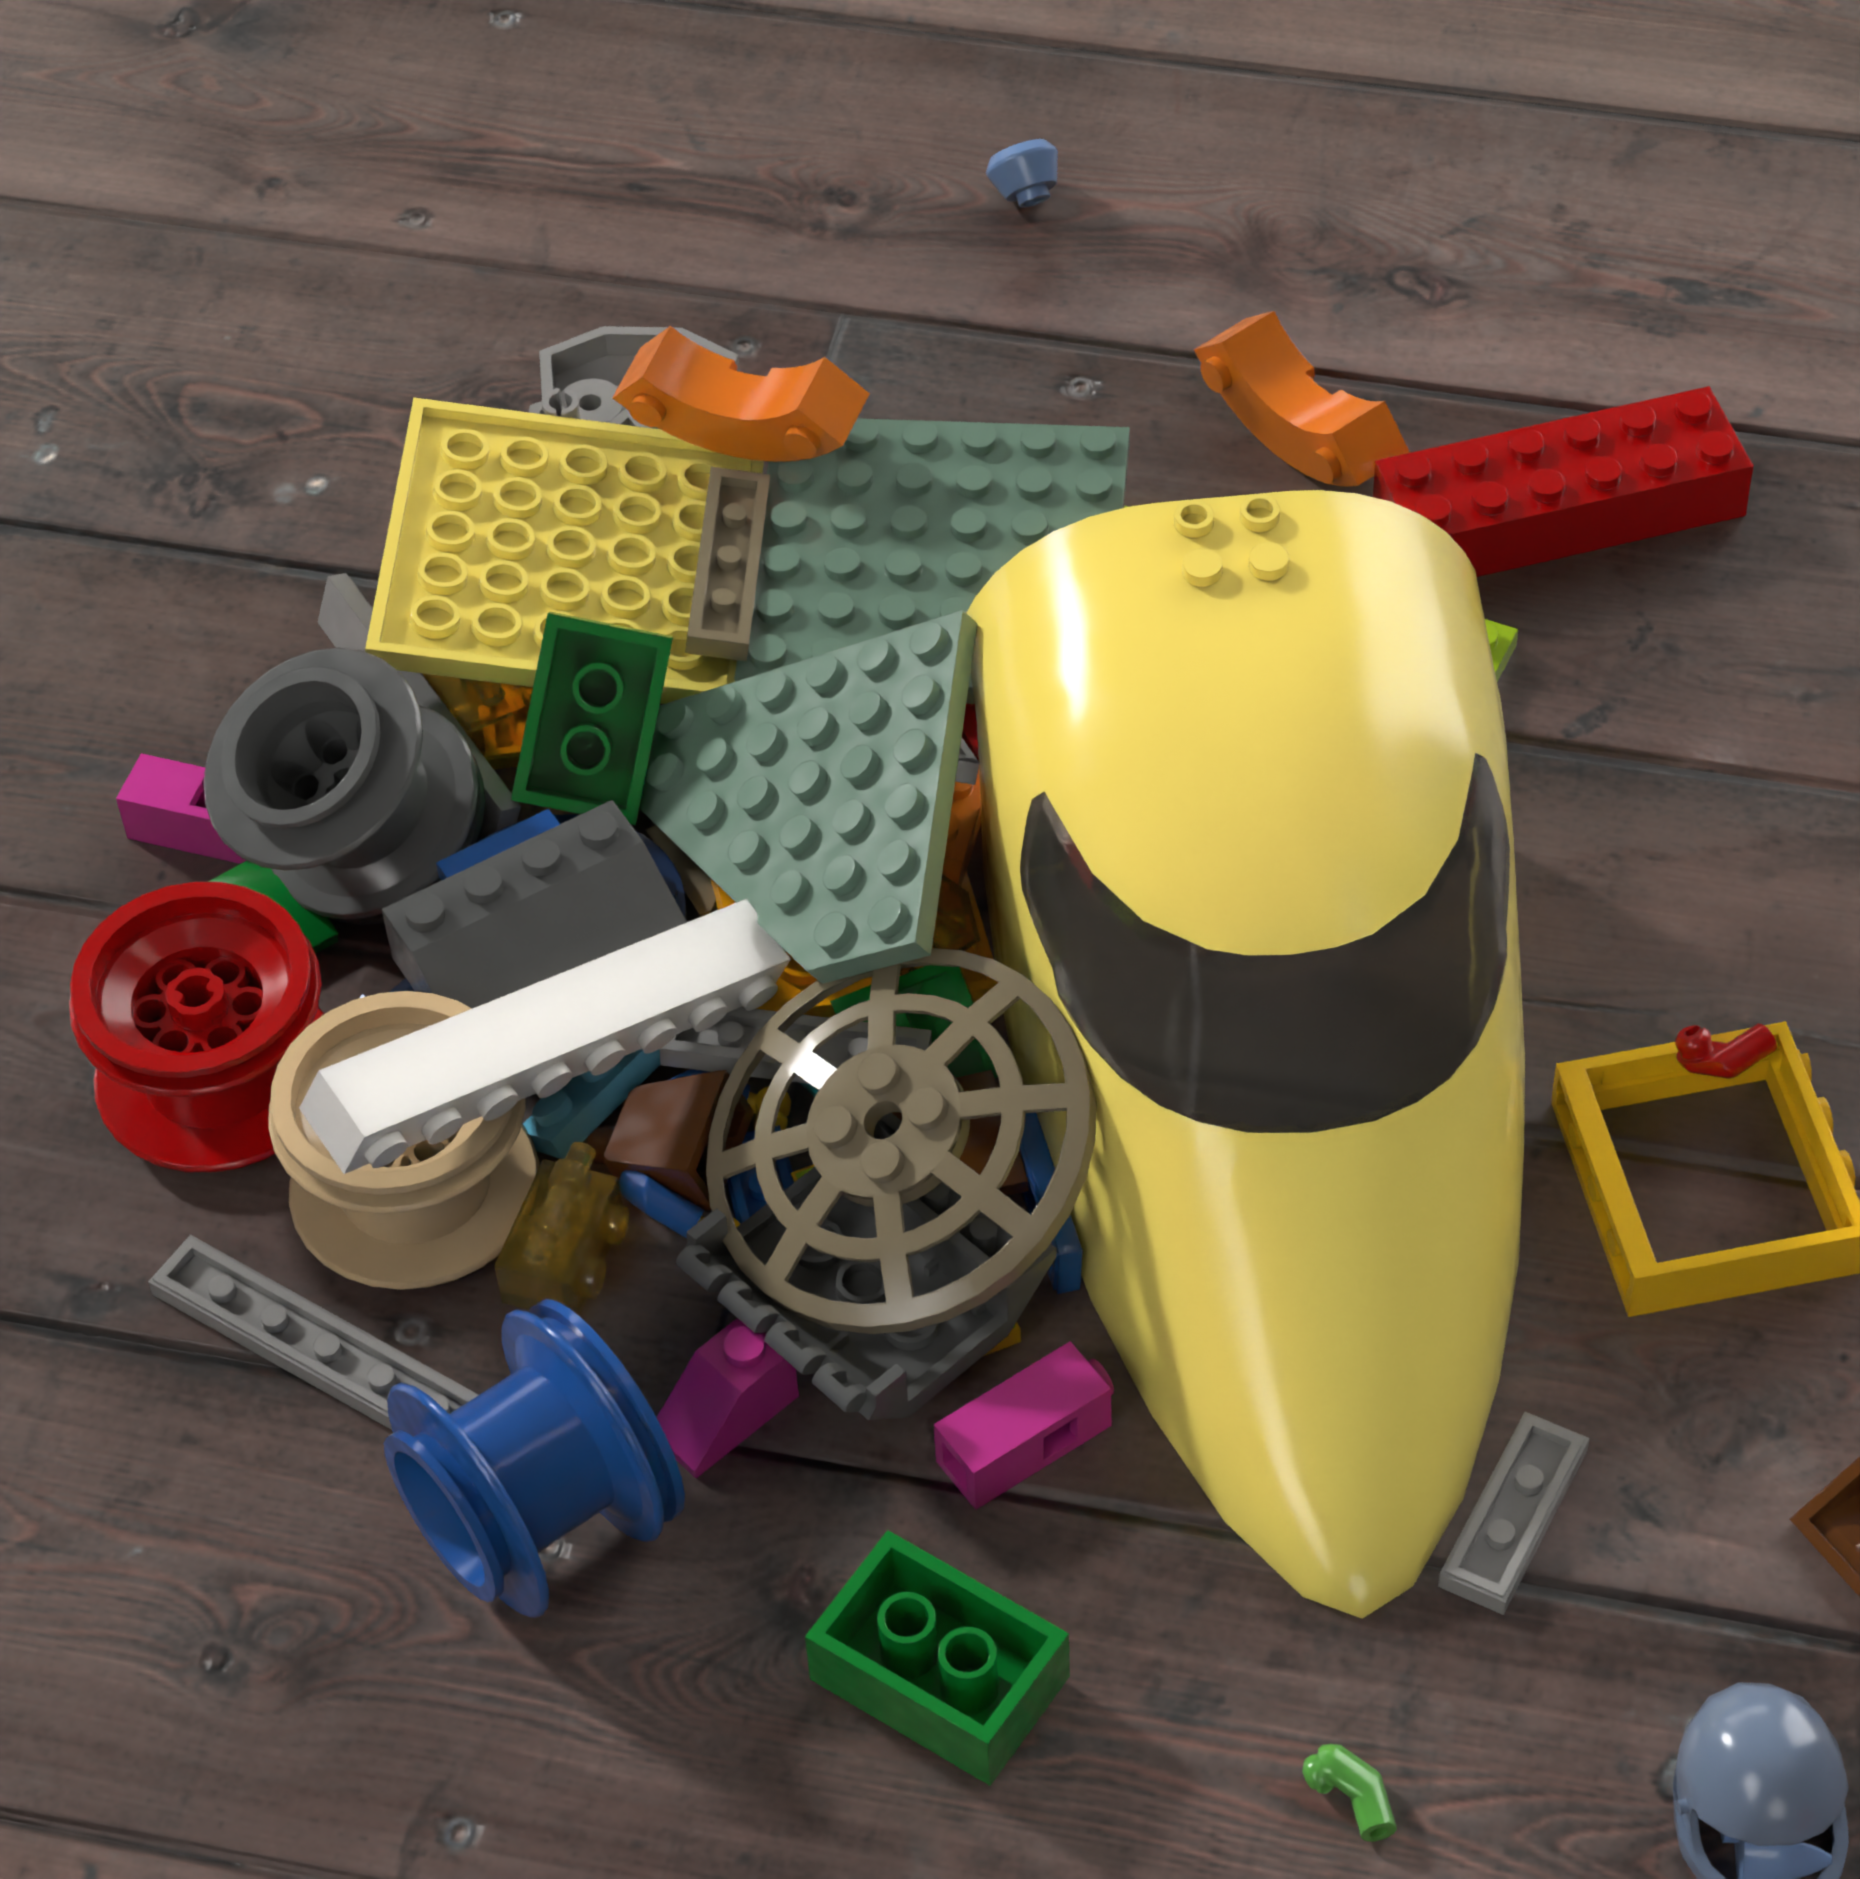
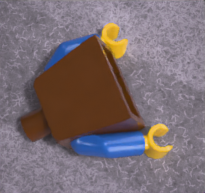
M689 1069L669 1080L636 1086L629 1092L617 1123L614 1125H599L587 1139V1149L591 1160L595 1164L606 1165L619 1183V1190L622 1196L650 1218L687 1238L686 1232L705 1218L702 1216L703 1212L712 1211L706 1176L708 1139L718 1099L730 1076L727 1070L711 1072ZM746 1084L734 1111L725 1151L743 1143L752 1117L754 1129L756 1128L762 1100L768 1087L755 1094L750 1092V1085ZM787 1092L780 1105L775 1126L780 1125L781 1130L787 1128L788 1119L786 1116L790 1113L791 1099ZM729 1178L724 1180V1187L726 1186ZM733 1218L736 1227H738L740 1223Z

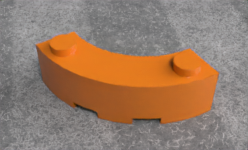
M1275 311L1245 318L1194 349L1201 362L1200 371L1207 386L1214 392L1221 394L1241 422L1271 452L1288 465L1313 479L1336 486H1359L1374 476L1375 460L1410 453L1385 401L1360 399L1343 390H1339L1332 395L1314 381V367L1290 339Z
M669 326L640 347L612 399L629 410L630 415L640 424L648 427H657L693 445L737 458L786 462L815 458L842 447L870 393L826 357L803 366L771 368L767 376L739 372L734 360L698 345L672 326Z

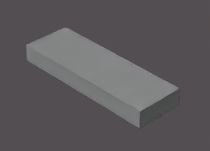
M1525 1411L1439 1574L1438 1587L1504 1615L1588 1451L1590 1438Z

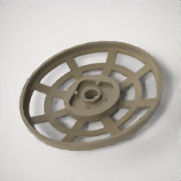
M932 948L930 956L823 984L817 980L785 1003L756 1033L735 1063L718 1099L709 1132L706 1176L712 1212L715 1209L720 1210L727 1219L728 1233L723 1239V1243L738 1267L772 1301L804 1320L834 1330L865 1334L905 1332L948 1321L985 1303L1017 1280L1049 1247L1072 1212L1087 1178L1096 1135L1097 1102L1087 1062L1071 1026L1054 1002L1024 975L994 959L962 950ZM927 965L961 967L982 973L999 982L969 1008L958 1002L934 995L898 994L900 969ZM872 977L869 1001L856 1004L832 1016L811 1031L800 1043L784 1033L799 1017L826 997L859 980ZM1019 999H1022L1034 1010L1050 1033L1062 1062L1065 1083L1023 1085L1022 1075L1013 1052L999 1032L990 1025ZM898 1013L928 1014L952 1022L926 1050L909 1045H895L896 1014ZM868 1020V1045L866 1051L851 1057L837 1069L814 1054L821 1046L840 1032ZM976 1039L990 1056L999 1077L1000 1087L964 1092L961 1084L947 1066ZM766 1054L780 1063L781 1066L774 1075L762 1100L755 1128V1139L725 1151L726 1140L737 1103L751 1074ZM797 1075L819 1090L811 1105L807 1123L775 1132L780 1105L791 1082ZM1067 1111L1066 1132L1058 1164L1042 1199L1030 1215L999 1190L1007 1179L1018 1155L1025 1127V1113ZM891 1112L902 1113L901 1125L892 1136L885 1139L874 1138V1128L884 1115ZM1001 1115L996 1145L986 1167L979 1175L959 1160L968 1139L970 1119ZM809 1151L811 1160L822 1177L799 1210H797L782 1188L776 1171L775 1160ZM755 1167L766 1202L777 1219L787 1228L766 1265L750 1250L737 1229L725 1196V1179ZM941 1182L961 1196L952 1207L937 1218L905 1232L903 1204L922 1197ZM842 1195L857 1204L874 1207L877 1238L843 1236L825 1230L820 1226ZM980 1213H983L1012 1236L995 1255L966 1276L933 1292L914 1297L908 1256L921 1253L948 1240L970 1224ZM807 1246L842 1260L860 1262L880 1261L886 1302L859 1304L832 1301L802 1291L788 1283V1280Z

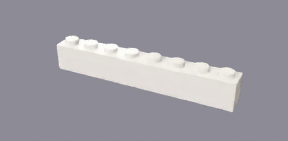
M744 899L318 1071L299 1109L343 1174L367 1164H371L373 1168H380L393 1162L412 1145L427 1140L429 1144L440 1143L456 1133L463 1124L482 1116L485 1121L494 1120L508 1112L521 1099L533 1094H537L539 1098L551 1096L567 1085L572 1078L590 1071L594 1076L603 1074L616 1066L624 1056L642 1049L646 1054L655 1052L669 1043L680 1032L692 1027L696 1032H701L718 1023L726 1013L743 1006L745 1010L750 1011L762 1006L777 992L778 986L776 982L791 959L785 950L757 923V912L749 901Z

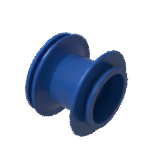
M544 1299L530 1307L529 1312L516 1309L506 1314L502 1323V1345L511 1375L452 1413L448 1414L434 1399L415 1386L399 1383L391 1387L387 1406L393 1433L386 1437L384 1441L386 1462L396 1488L421 1533L448 1570L468 1591L479 1599L490 1602L499 1597L516 1612L531 1618L543 1616L549 1605V1588L539 1552L598 1513H601L610 1523L629 1537L644 1542L654 1541L658 1539L663 1531V1523L678 1517L683 1511L685 1504L684 1486L676 1458L660 1423L639 1387L604 1340L580 1316L560 1302L550 1299Z

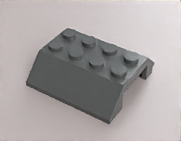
M893 1113L884 1115L874 1128V1138L885 1139L892 1136L899 1129L902 1121ZM813 1167L784 1190L797 1210H799L822 1177L816 1167ZM941 1182L922 1197L903 1204L905 1232L937 1218L952 1207L961 1196ZM842 1195L820 1226L825 1230L843 1236L877 1238L874 1207L857 1204ZM768 1203L737 1227L750 1250L765 1265L787 1229L777 1219ZM715 1209L686 1232L687 1245L678 1255L676 1264L707 1292H720L717 1300L754 1333H767L764 1342L802 1375L815 1374L812 1384L844 1412H860L868 1420L909 1418L1005 1339L1055 1260L1057 1248L1050 1244L1017 1280L985 1303L948 1321L920 1329L882 1334L834 1330L804 1320L772 1301L738 1267L723 1243V1239L728 1233L727 1219L718 1209ZM980 1213L970 1224L948 1240L921 1253L908 1256L914 1297L933 1292L966 1276L995 1255L1012 1236L983 1213ZM807 1246L788 1280V1283L802 1291L832 1301L859 1304L886 1302L880 1261L860 1262L842 1260Z

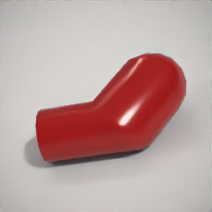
M1759 1023L1728 1043L1712 1041L1710 1031L1698 1025L1682 1029L1675 1038V1045L1678 1050L1676 1059L1683 1068L1690 1073L1726 1079L1737 1077L1777 1050V1042L1774 1035L1766 1026Z

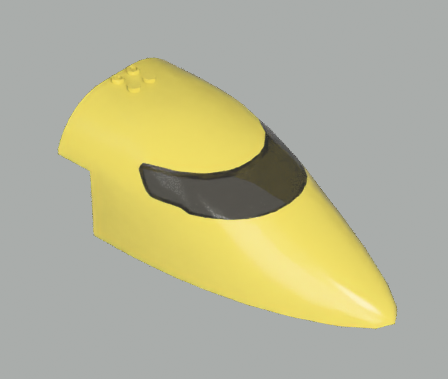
M1324 490L1282 491L1158 502L1125 507L1090 516L1065 526L1021 550L994 573L976 595L967 611V614L978 623L971 678L977 719L978 757L980 763L983 871L994 960L1024 975L1054 1002L1071 1026L1087 1062L1097 1102L1096 1135L1087 1178L1071 1212V1217L1083 1250L1081 1276L1090 1299L1150 1414L1224 1522L1304 1598L1363 1619L1414 1586L1464 1499L1499 1383L1519 1264L1524 1162L1525 1047L1514 837L1507 744L1501 698L1476 572L1466 553L1451 536L1423 515L1391 501L1357 493ZM1019 999L1004 1012V1019L1010 1049L1021 1072L1023 1085L1065 1083L1062 1062L1050 1033L1034 1010L1022 999ZM1067 1111L1036 1112L1056 1169L1066 1132Z

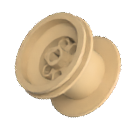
M414 991L378 993L352 1000L328 1011L308 1025L289 1045L277 1066L271 1085L268 1129L274 1152L287 1174L291 1176L289 1182V1207L294 1226L306 1248L324 1266L346 1279L371 1287L398 1290L428 1288L458 1280L484 1267L503 1253L523 1231L535 1208L540 1188V1163L533 1140L522 1124L526 1110L525 1098L519 1100L513 1108L494 1120L485 1121L481 1116L463 1124L456 1133L440 1143L429 1144L427 1140L408 1147L397 1159L385 1165L390 1167L373 1168L371 1164H367L346 1174H343L299 1109L319 1070L472 1009L457 1000L433 993Z

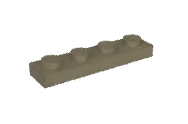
M711 467L685 653L747 661L770 482L769 474Z

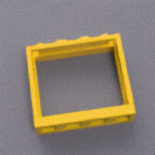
M1786 1021L1764 1025L1774 1035L1777 1042V1050L1737 1077L1730 1079L1688 1072L1676 1059L1678 1050L1675 1042L1556 1063L1551 1104L1628 1317L1860 1273V1201L1854 1189L1855 1171L1853 1162L1846 1150H1838L1832 1135L1833 1117L1829 1103L1825 1097L1817 1098L1811 1084L1812 1067L1808 1053L1801 1054L1800 1050L1797 1049ZM1750 1028L1711 1035L1712 1041L1728 1043ZM1766 1080L1826 1231L1657 1263L1601 1110Z

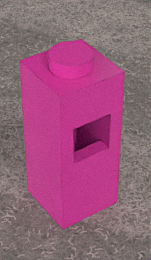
M141 753L116 797L127 838L238 864L247 861L224 844L211 824L204 797L203 779L205 767Z
M1069 1341L933 1424L936 1462L975 1510L1112 1426L1111 1395L1114 1394L1112 1380L1105 1368L1096 1359L1092 1358L1087 1361L1072 1342Z

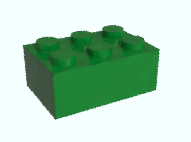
M551 611L547 614L512 791V801L583 814L613 800L628 822L636 825L673 636Z
M889 1530L885 1532L805 1636L810 1680L989 1786L994 1782L1070 1677L1068 1632Z

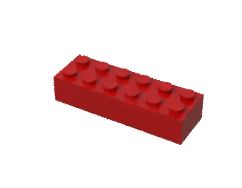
M1710 386L1375 460L1373 497L1391 501L1419 513L1446 531L1466 553L1475 569L1476 577L1746 516L1754 465Z

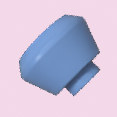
M1034 139L1012 145L990 158L986 169L987 178L1006 201H1018L1020 208L1040 204L1051 197L1049 190L1057 184V148L1044 139Z

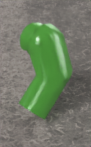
M1338 1744L1321 1745L1318 1748V1754H1312L1305 1759L1302 1771L1311 1789L1317 1790L1321 1794H1327L1334 1787H1337L1350 1798L1360 1836L1364 1841H1380L1396 1832L1397 1826L1381 1774L1376 1769Z

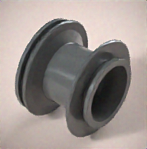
M340 647L320 649L292 657L268 670L247 687L229 708L215 732L207 754L203 779L205 805L210 821L224 844L241 858L258 866L271 868L273 873L280 878L289 890V893L303 908L319 916L328 917L341 923L354 925L384 923L382 908L441 881L438 876L436 862L475 844L483 824L485 808L483 778L477 761L472 755L465 738L457 727L441 714L417 703L412 688L399 671L382 658L356 649Z

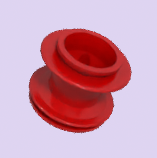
M189 882L170 885L143 894L119 907L103 920L84 942L74 963L70 981L71 996L69 1010L71 1028L79 1048L96 1068L93 1079L95 1102L103 1123L117 1142L135 1156L159 1167L183 1172H219L242 1168L275 1154L268 1124L271 1085L277 1066L289 1045L308 1025L325 1014L319 1007L322 987L319 961L310 941L285 908L268 896L244 886L224 882Z

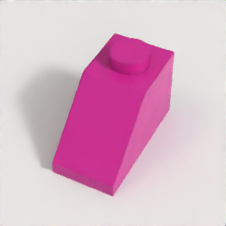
M738 1318L695 1351L656 1417L667 1437L676 1461L696 1479L799 1397L796 1369L764 1342L767 1333H754Z

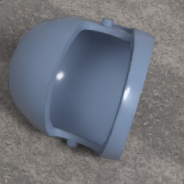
M1738 1682L1708 1697L1686 1726L1679 1746L1673 1778L1674 1823L1682 1857L1697 1879H1726L1710 1864L1704 1852L1698 1819H1701L1727 1837L1757 1846L1795 1845L1823 1833L1828 1828L1832 1843V1864L1827 1866L1817 1879H1840L1849 1844L1844 1804L1849 1786L1841 1752L1835 1737L1821 1716L1802 1696L1773 1684Z

